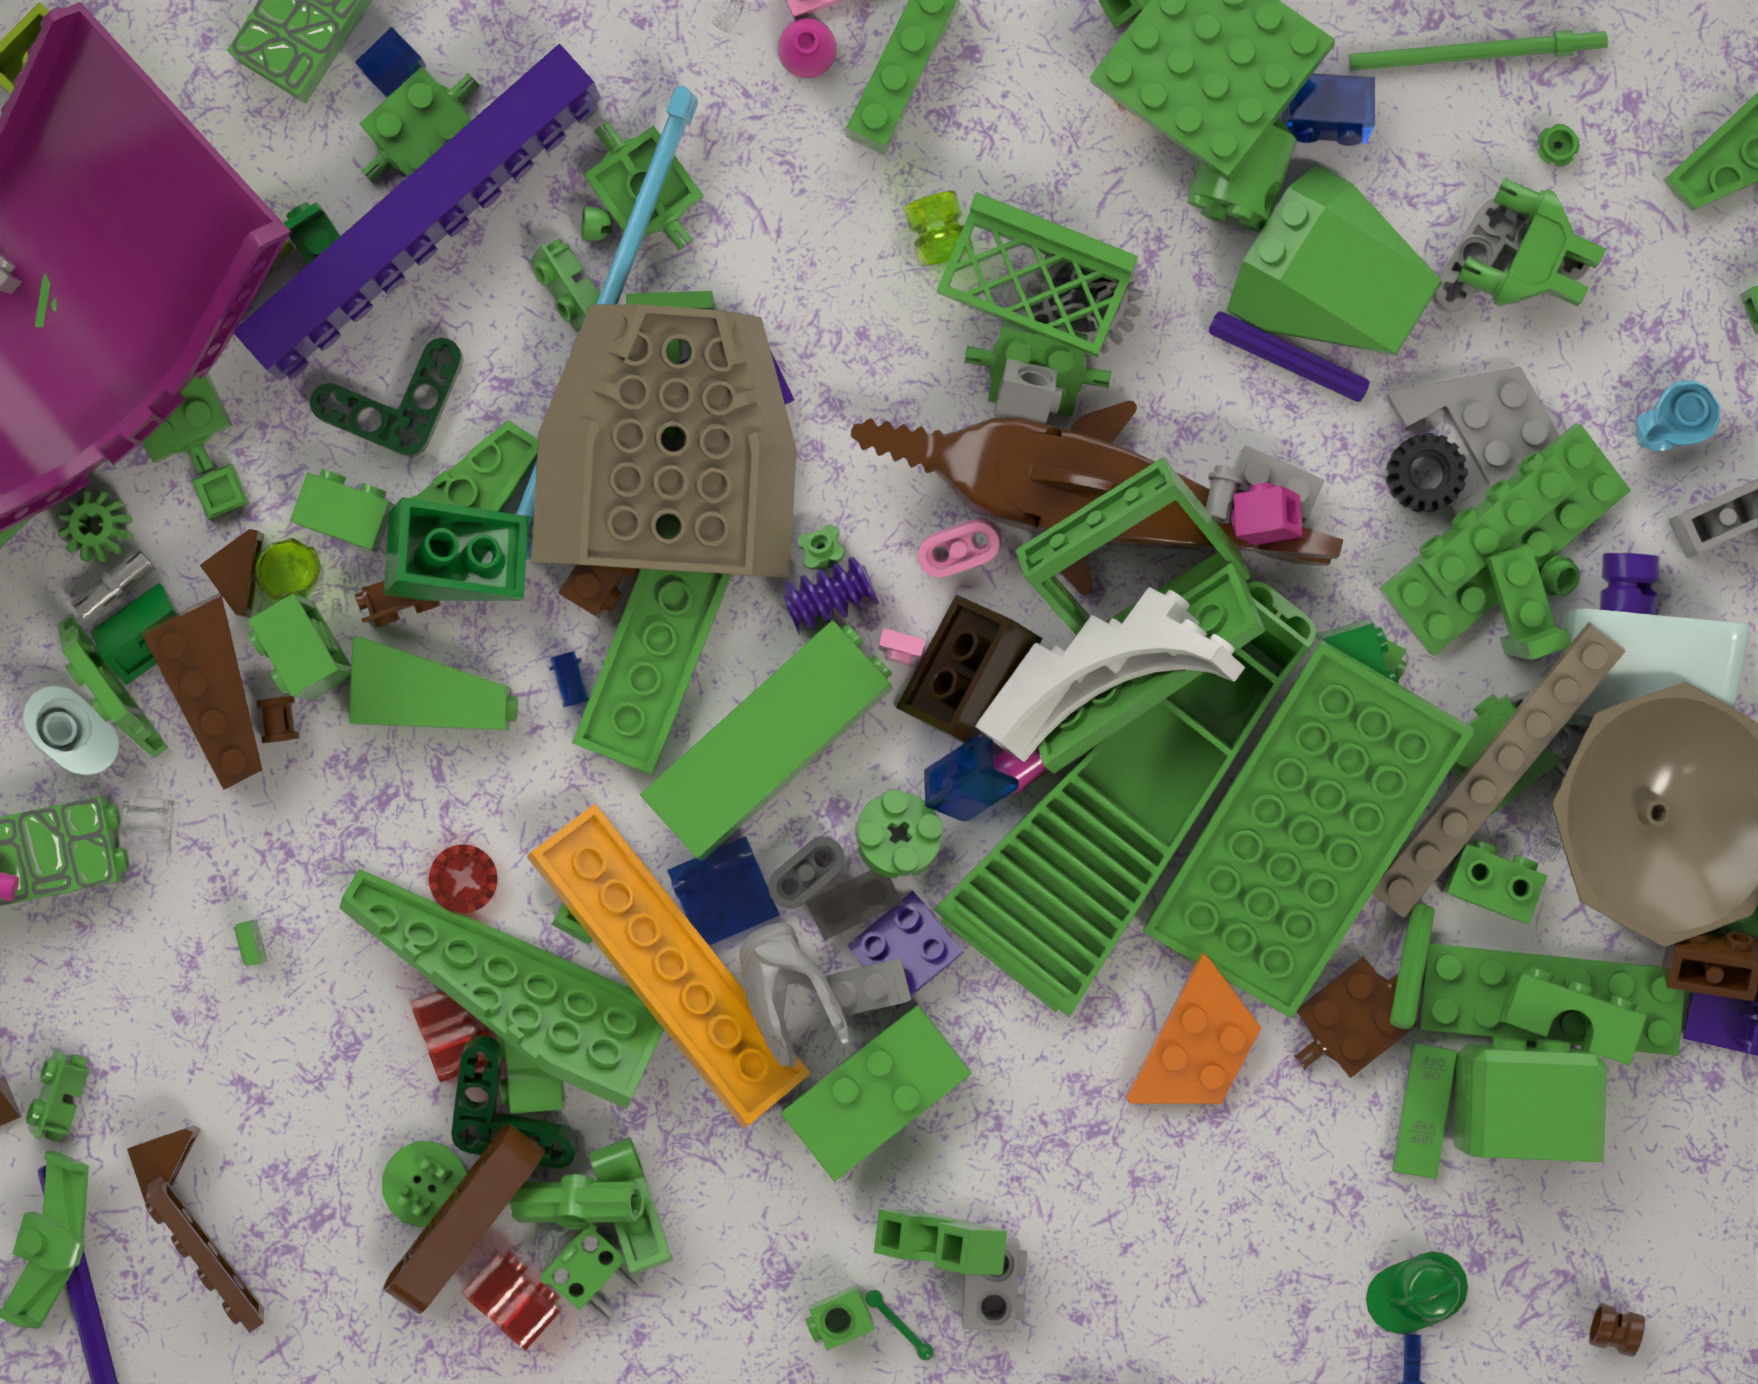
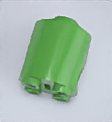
M1278 117L1229 181L1199 160L1187 194L1189 197L1187 203L1201 209L1200 214L1211 220L1225 222L1226 216L1240 220V226L1255 232H1261L1274 210L1297 144L1296 138Z

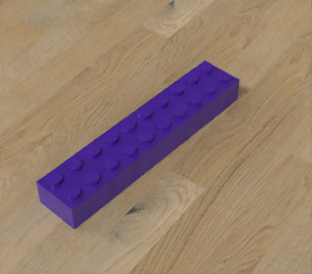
M559 43L242 322L235 330V336L259 363L278 380L282 381L286 376L289 379L295 378L308 366L309 362L306 359L318 348L321 351L328 349L340 338L341 333L338 330L350 320L355 323L365 317L373 308L371 301L384 291L386 294H389L398 288L406 278L403 275L406 270L414 263L420 266L427 262L437 252L438 248L435 245L447 234L450 237H454L469 224L468 216L479 206L485 209L493 204L502 194L499 188L508 180L513 178L517 181L526 175L534 166L532 159L545 149L547 152H550L560 145L567 136L564 131L575 121L579 124L587 121L598 110L599 107L596 103L601 99L595 82Z

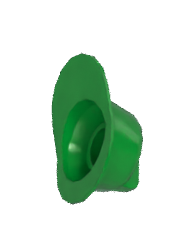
M1439 1252L1423 1253L1391 1265L1377 1273L1368 1286L1366 1295L1368 1312L1377 1325L1386 1331L1398 1334L1415 1332L1439 1323L1457 1313L1464 1304L1468 1291L1466 1273L1458 1261L1448 1254Z

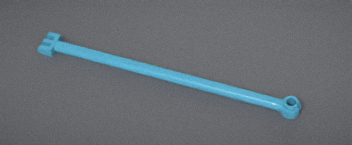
M679 86L673 92L666 110L669 116L596 305L618 304L684 129L686 124H691L698 105L696 96L685 86ZM537 461L517 511L518 515L529 516L527 560L531 558L532 550L531 530L534 516Z

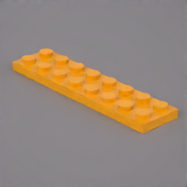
M596 804L592 805L530 852L527 856L529 861L743 1129L811 1074L797 1056L795 1067L781 1066L766 1045L756 1020L752 1015L745 990Z

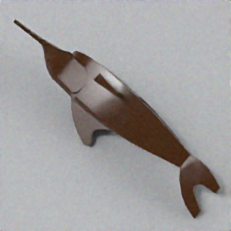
M1125 401L1083 415L1075 421L1070 430H1061L1057 427L1021 418H991L943 434L940 430H935L928 435L922 426L911 432L905 424L894 429L888 421L877 426L872 418L867 419L862 424H854L851 429V438L859 443L862 451L873 447L877 456H882L889 452L894 462L905 458L910 468L921 463L926 474L935 472L971 510L980 516L1037 534L1045 532L1155 463V461L1112 443L1136 413L1137 405L1134 401ZM1177 473L1206 508L1210 489ZM1176 500L1104 544L1105 546L1217 550ZM1231 520L1230 523L1217 522L1240 551H1254L1270 558L1291 563L1328 566L1331 559H1337L1340 556L1343 539L1302 527L1303 537L1254 545L1236 537ZM1086 555L1060 571L1062 576L1084 596L1092 591L1091 575Z

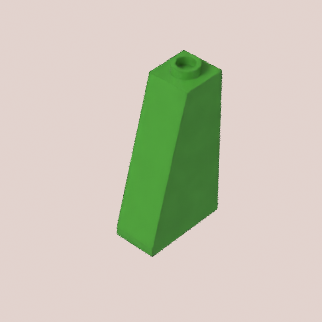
M353 637L350 724L509 731L510 722L517 721L518 696H511L510 687L363 637Z

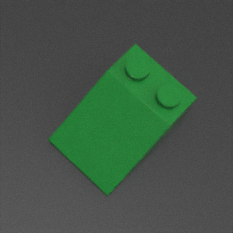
M402 497L389 512L383 595L424 601H522L524 599L529 516Z

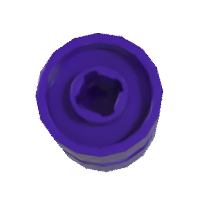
M1637 553L1603 554L1601 578L1608 582V587L1601 590L1600 610L1657 615L1658 593L1652 589V584L1659 581L1660 557Z

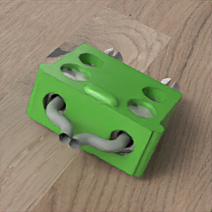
M593 1222L592 1227L587 1230L564 1228L562 1231H556L553 1228L545 1236L548 1246L544 1251L543 1257L547 1265L542 1269L541 1282L552 1285L579 1311L585 1305L604 1323L610 1320L607 1315L611 1318L613 1317L614 1310L595 1293L615 1273L634 1291L639 1289V1285L642 1286L644 1279L639 1274L632 1275L625 1262L623 1250L597 1227V1222ZM570 1232H575L574 1236L551 1259L550 1253L555 1244L552 1236L560 1238ZM602 1251H610L613 1256L608 1260H604L599 1254ZM573 1283H580L583 1289L576 1292L571 1290L570 1286Z

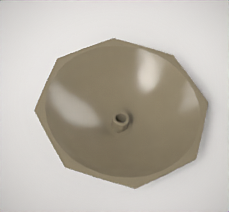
M1687 682L1676 684L1596 712L1552 802L1563 848L1580 902L1662 947L1695 937L1752 915L1758 904V723Z

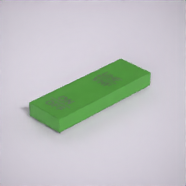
M1412 1043L1392 1167L1393 1172L1437 1179L1457 1050Z

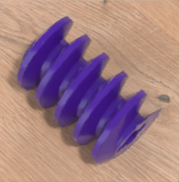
M853 556L848 558L847 572L837 562L832 564L831 578L822 569L816 570V584H813L805 575L800 576V590L798 591L789 581L784 582V599L798 635H800L801 621L811 630L816 629L817 615H820L829 624L832 621V609H836L843 618L848 617V603L852 602L860 612L864 611V597L866 596L876 606L879 605L865 566H862Z

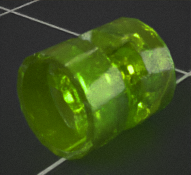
M956 191L935 193L905 205L903 210L911 232L918 233L919 236L914 241V245L921 266H930L949 261L964 227L958 221L963 213ZM943 220L945 226L932 229V223ZM970 238L968 242L971 246V249L973 250L974 248Z

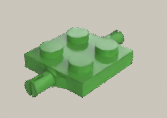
M423 66L419 68L359 123L364 131L374 140L380 153L364 169H361L362 173L373 184L391 166L408 177L472 121L466 114L461 102L480 87L479 83L475 79L473 80L469 73H466L449 90L447 87L437 83Z
M610 121L603 123V127L611 139L608 138L601 126L596 128L594 132L609 152H607L599 164L583 175L624 232L661 135L653 125L636 138L622 141L610 124ZM675 155L642 241L653 233L665 230L679 251L685 246L676 232L679 233L686 245L693 241L679 222V219L687 209L704 197Z
M1002 320L1000 336L993 346V350L967 345L964 364L969 363L989 367L991 386L988 402H997V395L1007 358L1058 370L1056 387L1063 388L1057 414L1073 415L1076 396L1082 389L1083 384L1109 389L1112 371L1086 367L1085 352L1005 320ZM1074 332L1076 337L1087 341L1088 334Z
M209 374L201 379L199 377L192 379L181 392L186 400L158 429L143 441L152 462L159 463L175 454L188 453L198 475L215 468L204 448V444L215 434L233 425Z

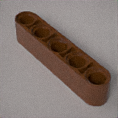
M506 1124L391 1271L385 1281L383 1291L417 1314L423 1313L534 1171L544 1154L545 1148L511 1124Z

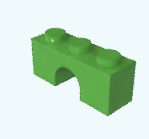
M1529 967L1527 974L1514 972L1498 1021L1547 1037L1554 1018L1563 1011L1574 1010L1582 1017L1586 1028L1580 1049L1630 1066L1647 1017L1635 1012L1637 1003L1613 995L1609 1003L1593 997L1596 989L1570 981L1568 988L1553 984V974L1533 967Z
M879 1209L874 1253L902 1260L934 1262L935 1268L965 1275H1002L1007 1230L918 1210Z

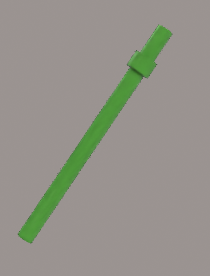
M1572 30L1554 31L1553 36L1349 54L1350 71L1547 53H1554L1555 57L1573 56L1574 51L1607 48L1608 37L1606 31L1573 34Z

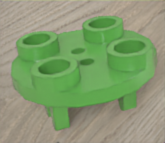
M418 1140L400 1148L387 1162L382 1176V1195L389 1210L402 1222L416 1227H426L467 1174L468 1170L461 1158L448 1146L435 1141ZM415 1176L421 1177L420 1183L414 1181ZM429 1185H435L436 1191L431 1192Z

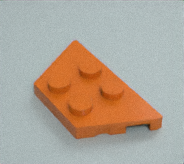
M1200 953L1125 1096L1126 1101L1132 1104H1222L1262 1028L1231 985L1213 964L1208 954Z

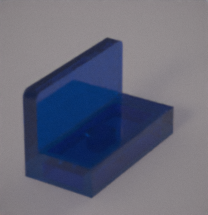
M982 734L976 735L924 769L925 807L963 822L970 820L1019 789V780L994 769L993 739Z

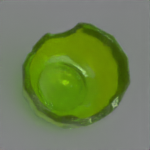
M288 538L269 544L258 554L254 574L259 589L270 599L279 602L293 593L306 598L314 592L321 577V565L317 551L313 546L309 547L295 538Z

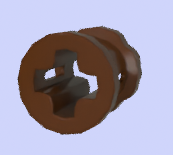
M285 696L256 701L257 708L262 709L265 735L261 737L262 744L300 739L299 732L294 729L291 707L295 703V697Z

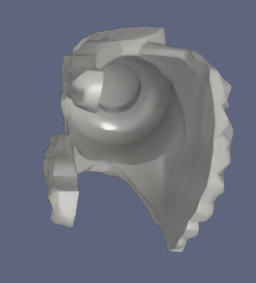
M786 922L772 923L750 933L740 948L741 976L745 983L746 996L752 1015L756 1020L766 1045L781 1066L795 1067L797 1061L784 1020L788 984H798L815 991L842 1045L849 1044L852 1034L847 1026L841 1005L823 972L814 962L801 954L794 928Z

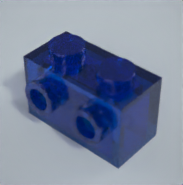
M1313 73L1282 112V122L1293 134L1297 142L1313 143L1318 140L1337 141L1344 146L1367 143L1375 126V77Z

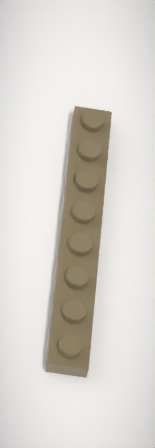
M1588 622L1397 853L1372 892V895L1405 918L1626 652L1624 647L1591 622Z

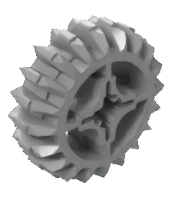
M1045 254L1044 259H1048L1051 256ZM1060 261L1049 266L1048 272L1052 282L1064 270L1068 276L1067 282L1078 279L1073 266L1069 263ZM1042 271L1033 272L1043 281H1029L1027 289L1038 294L1049 291ZM1134 273L1131 282H1129L1128 286L1133 285L1138 281L1139 277L1137 273ZM1106 280L1098 283L1088 282L1087 285L1091 294H1097L1094 299L1095 304L1114 294L1118 283L1114 281L1107 282ZM1128 286L1106 338L1110 337L1117 345H1120L1124 340L1122 334L1118 331V327L1127 332H1132L1135 327L1133 322L1127 319L1125 315L1134 317L1139 316L1141 312L1140 307L1129 304V301L1141 299L1142 291L1128 289ZM1077 287L1071 289L1068 295L1060 299L1067 315L1085 309L1083 303H1071L1072 298L1076 299ZM1049 299L1030 306V308H1040V311L1033 313L1035 320L1038 322L1045 321L1048 324L1057 320L1056 317L1060 316L1056 304L1049 305ZM1092 313L1082 317L1090 332L1073 330L1074 332L1088 334L1087 341L1091 343L1094 342L1099 331V326ZM1063 325L1056 329L1066 330V327ZM1106 339L1101 348V353L1103 354L1109 350ZM1085 353V357L1091 356L1090 354Z

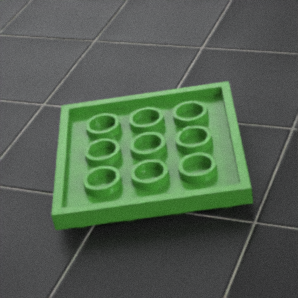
M1150 0L1089 78L1090 83L1229 181L1335 46V39L1279 0Z

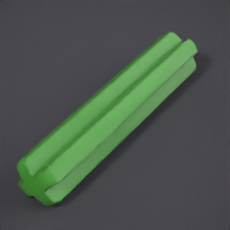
M1415 904L1410 910L1390 1017L1391 1025L1397 1028L1411 1029L1415 1023L1435 914L1434 908L1429 905Z

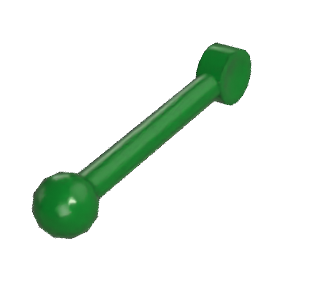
M870 1290L865 1298L867 1305L873 1308L877 1307L917 1349V1355L920 1359H931L934 1354L933 1347L930 1344L922 1343L882 1301L883 1297L880 1291Z

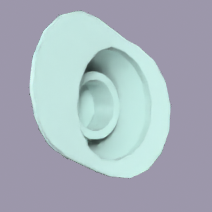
M61 686L43 687L32 694L25 704L23 722L26 733L31 738L36 749L45 756L50 757L59 766L73 774L87 776L101 773L112 765L118 755L119 748L116 730L109 721L105 722L96 710L80 695L69 688Z

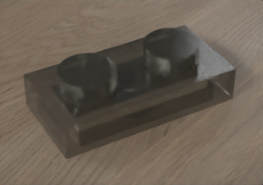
M870 870L806 901L825 941L901 904L902 901L891 878L881 876Z

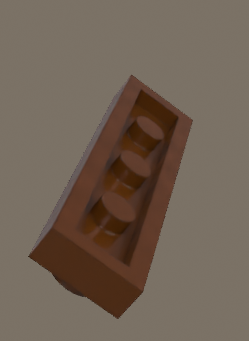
M161 1175L149 1183L147 1187V1202L145 1203L147 1211L157 1224L160 1225L164 1222L174 1234L171 1236V1240L177 1251L184 1258H187L189 1255L199 1267L196 1271L203 1285L209 1291L216 1289L224 1299L222 1306L230 1320L236 1325L241 1322L249 1333L264 1323V1307L164 1176Z

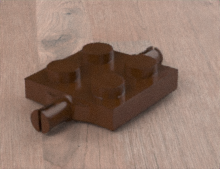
M1363 956L1302 1004L1297 1014L1309 1027L1313 1041L1296 1055H1293L1296 1061L1299 1062L1312 1052V1055L1300 1063V1066L1306 1070V1068L1325 1054L1335 1060L1347 1076L1352 1078L1418 1025L1416 1021L1411 1029L1397 1028L1390 1023L1399 972L1390 980H1387L1377 974Z

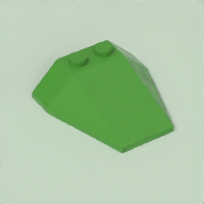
M1316 164L1287 188L1269 220L1242 261L1227 311L1265 332L1397 355L1442 281L1353 183Z

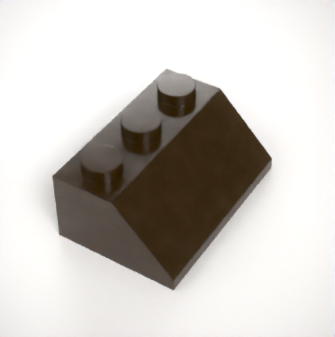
M956 594L896 708L982 753L989 738L979 731L975 725L1035 642L1040 645L1043 638L1016 621Z

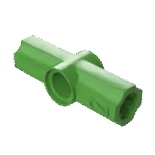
M570 1174L563 1176L561 1182H524L509 1203L512 1209V1217L518 1223L555 1222L565 1228L587 1230L592 1227L593 1222H636L643 1215L645 1202L642 1195V1187L637 1182H598L588 1176Z

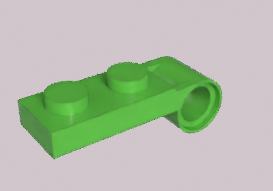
M629 1137L589 1152L590 1161L598 1182H637L642 1187V1195L645 1202L643 1215L636 1222H613L630 1273L636 1275L673 1261L632 1139Z

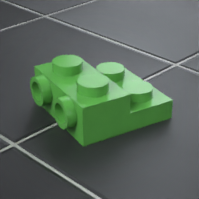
M1507 693L1499 699L1495 694H1492L1473 709L1477 716L1467 724L1474 728V733L1452 766L1453 771L1459 778L1518 708ZM1547 745L1493 810L1491 815L1561 763V760L1549 745Z

